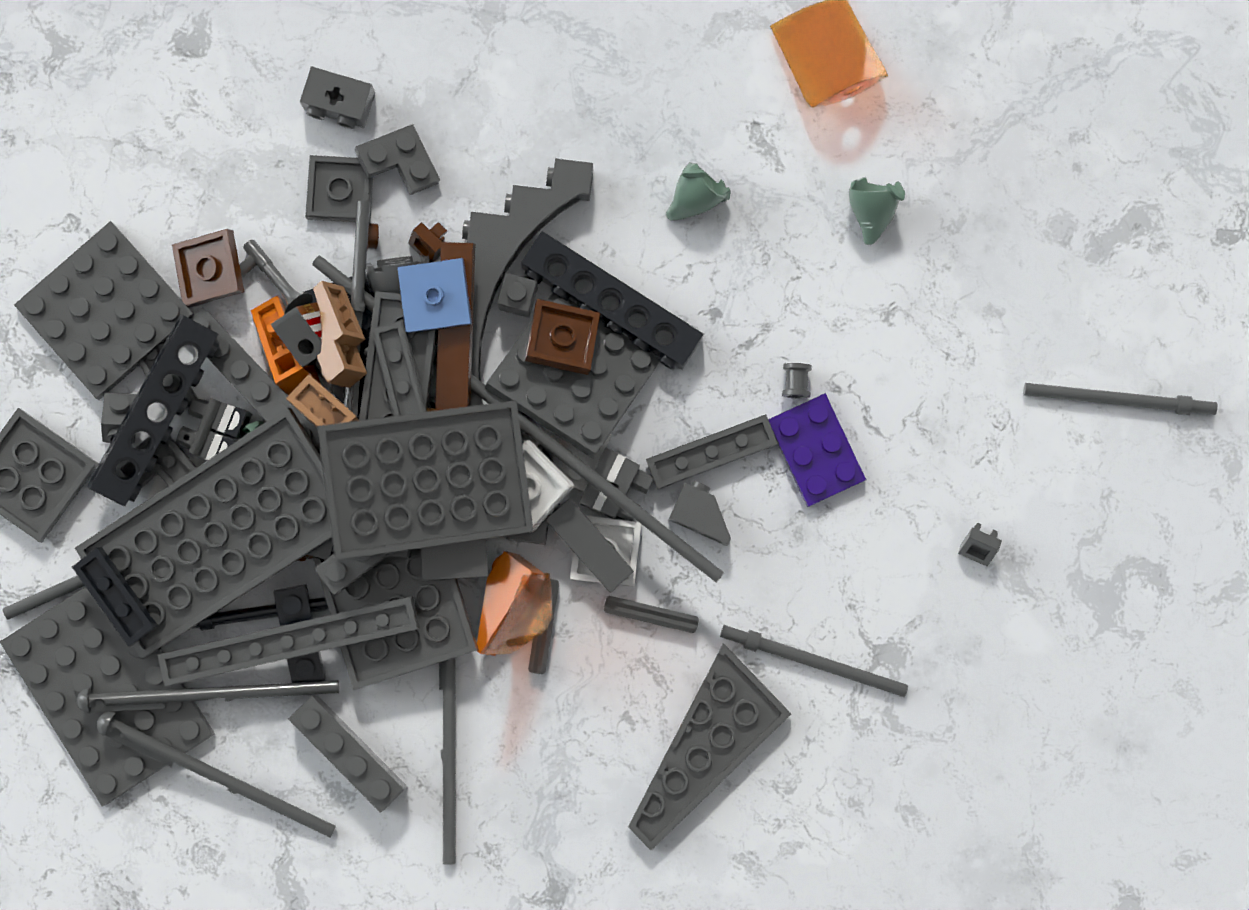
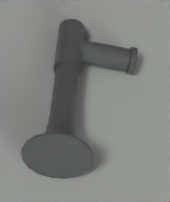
M249 240L244 244L243 249L249 256L240 263L242 278L257 265L285 298L287 307L284 314L297 306L311 304L313 300L312 294H300L294 290L255 240Z

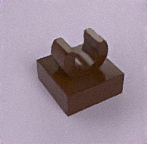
M421 222L413 229L408 244L420 256H428L430 263L435 262L440 257L441 242L445 239L443 235L447 233V230L439 222L430 230Z

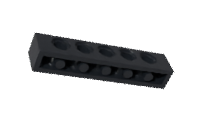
M541 231L521 262L522 269L525 270L524 276L528 279L537 281L538 285L543 281L552 287L551 293L557 294L566 301L568 298L579 304L578 308L599 312V318L606 322L604 324L606 328L612 329L619 335L623 332L633 339L631 344L637 345L645 352L651 350L660 356L658 361L671 370H674L675 367L683 370L703 339L704 333L543 231ZM559 262L566 267V271L561 276H552L548 272L549 266ZM582 279L589 280L593 285L592 290L585 294L579 293L575 289V284ZM613 296L619 300L620 305L617 309L608 311L601 304L603 299ZM632 314H642L647 320L646 324L641 328L632 327L628 322ZM666 330L673 335V341L669 345H661L656 341L655 335L659 331Z
M180 314L87 486L90 490L124 507L128 501L134 502L142 488V485L138 483L144 472L149 474L158 458L154 453L159 443L165 445L173 431V427L169 426L175 414L181 416L189 401L185 395L190 386L196 387L204 374V370L200 369L206 357L211 359L220 344L216 340L219 335L218 333ZM185 345H191L195 349V358L189 363H182L178 356L179 350ZM169 374H176L180 379L179 387L175 391H166L163 387L164 378ZM153 403H161L165 409L164 415L158 420H151L147 415V409ZM141 431L146 432L149 436L148 444L141 449L134 448L131 443L133 435ZM125 460L132 462L134 469L131 475L120 477L116 474L118 463Z

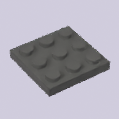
M17 408L0 432V515L38 542H43L99 463L27 412Z

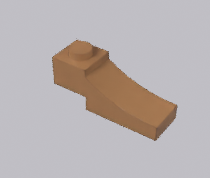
M320 281L313 287L322 327L321 353L317 355V358L322 368V375L327 383L350 388L367 374L357 346L365 338L345 288L340 285Z
M310 375L286 398L292 406L316 427L360 421L355 414Z

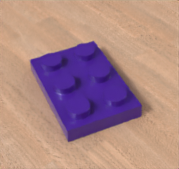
M826 393L768 419L778 446L807 507L866 481L865 475Z

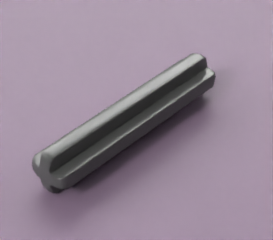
M545 578L541 585L528 667L531 673L544 674L546 672L559 589V581L555 579Z
M607 596L604 605V611L609 614L689 633H695L698 627L699 618L697 616L614 596Z

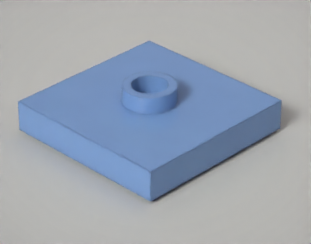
M464 259L397 267L406 333L472 324Z

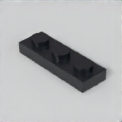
M102 547L95 548L72 566V569L128 647L135 645L158 627Z
M307 584L273 591L280 626L314 619ZM320 651L287 659L292 683L316 682L326 679Z

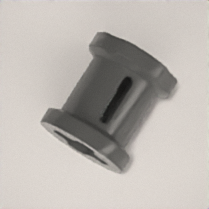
M784 363L783 370L786 371L785 390L782 391V396L787 398H810L811 392L807 391L808 372L812 370V365Z

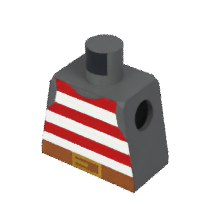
M315 302L295 307L270 325L300 366L306 367L316 364L321 372L322 368L317 355L321 353L322 327L318 303Z

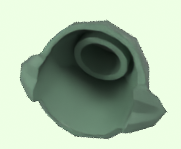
M689 162L679 177L674 198L666 212V216L671 221L700 215L711 210L720 202L729 200L731 190L729 187H726L723 180L717 183L697 163Z
M866 177L859 180L856 179L851 183L849 201L861 227L863 240L866 245H872L879 239L892 221L899 201L905 199V190L899 181L894 185L888 183L886 186L868 183Z

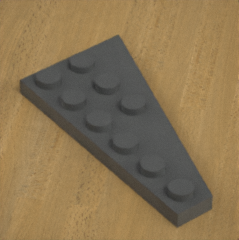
M724 643L628 825L630 830L650 851L791 715L786 707Z

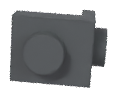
M104 393L101 418L103 442L111 443L137 394ZM135 434L133 435L132 440H131V443H132V444L135 443V438H136V435H135Z

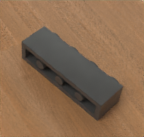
M312 695L288 718L380 813L408 787L318 695Z

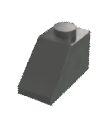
M693 481L691 485L685 483L668 520L725 546L729 545L731 537L716 498L709 493L711 488L697 481Z

